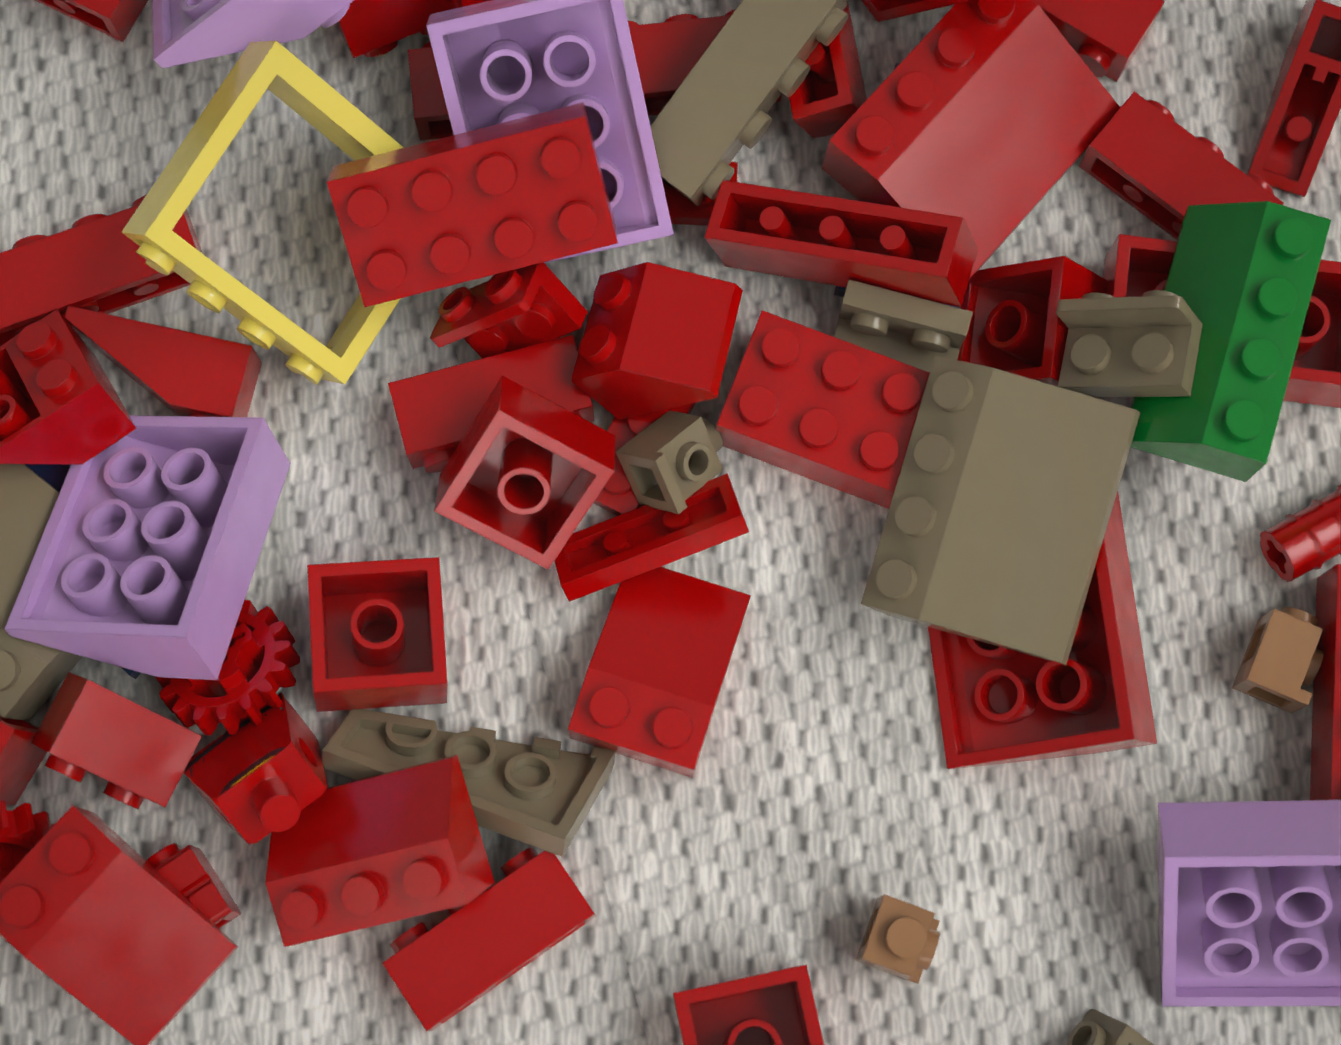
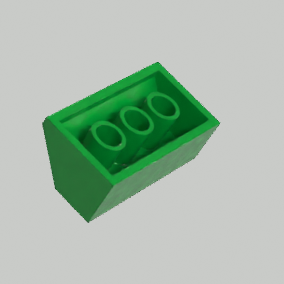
M1269 201L1189 205L1187 207L1163 291H1168L1182 297L1203 324L1191 396L1133 397L1130 408L1139 411L1140 416L1131 448L1243 482H1247L1267 464L1328 235L1330 219Z

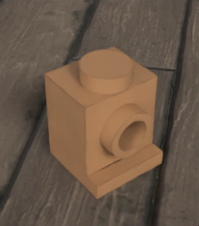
M1282 607L1281 611L1274 608L1259 618L1232 689L1291 714L1309 706L1313 693L1301 689V686L1305 685L1308 687L1313 682L1323 660L1324 652L1316 648L1323 631L1322 628L1317 627L1319 620L1305 611L1292 607Z
M884 894L876 900L856 961L919 984L923 969L928 970L935 954L940 937V932L937 931L940 921L934 919V912Z

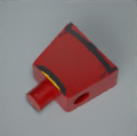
M282 692L278 694L284 703L280 708L271 707L266 704L260 709L262 723L256 726L248 717L244 718L239 723L237 734L230 735L226 731L193 755L183 772L215 813L248 845L258 843L271 832H283L292 828L299 820L301 810L322 796L328 788L319 741Z

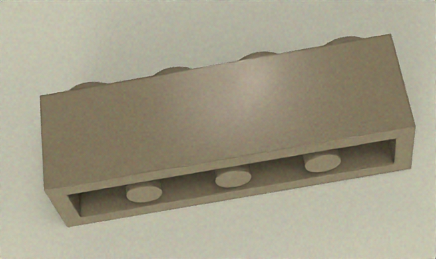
M743 0L650 126L662 180L697 206L700 205L705 196L714 200L717 197L722 182L724 180L730 181L735 169L729 164L742 146L745 145L749 149L753 148L769 128L772 117L767 112L779 96L783 94L789 98L806 78L810 66L805 61L819 42L828 46L845 25L849 16L843 11L848 4L847 0Z

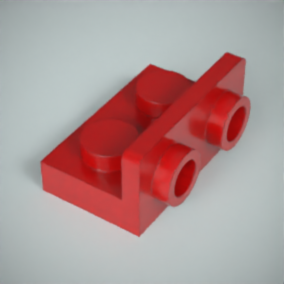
M542 262L495 274L490 280L470 289L460 287L452 291L438 308L440 317L431 333L430 339L440 348L463 338L481 358H486L535 344L549 342L579 330L588 311L549 267Z

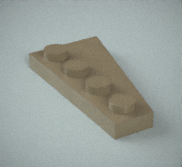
M354 709L349 712L324 747L323 765L324 769L354 780H360L457 755L478 826L563 857L611 774L616 751L593 746L591 755L561 750V741L534 737L533 745L496 740V730L470 726L469 731L453 733L438 730L434 720L367 709Z

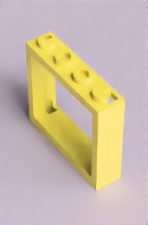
M276 40L250 42L121 233L140 246L136 253L146 259L145 264L167 276L173 270L191 285L186 292L195 301L216 313H220L224 308L241 322L236 329L248 340L267 350L274 345L286 354L289 359L285 366L290 371L301 374L315 385H318L321 379L345 385L400 299L364 307L361 294H359L327 345L324 346L172 231L267 89L353 160L404 148Z

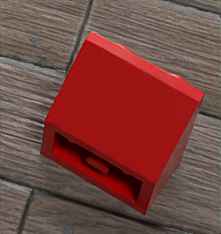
M58 309L38 322L29 324L18 335L0 346V464L83 465L137 429L96 356Z

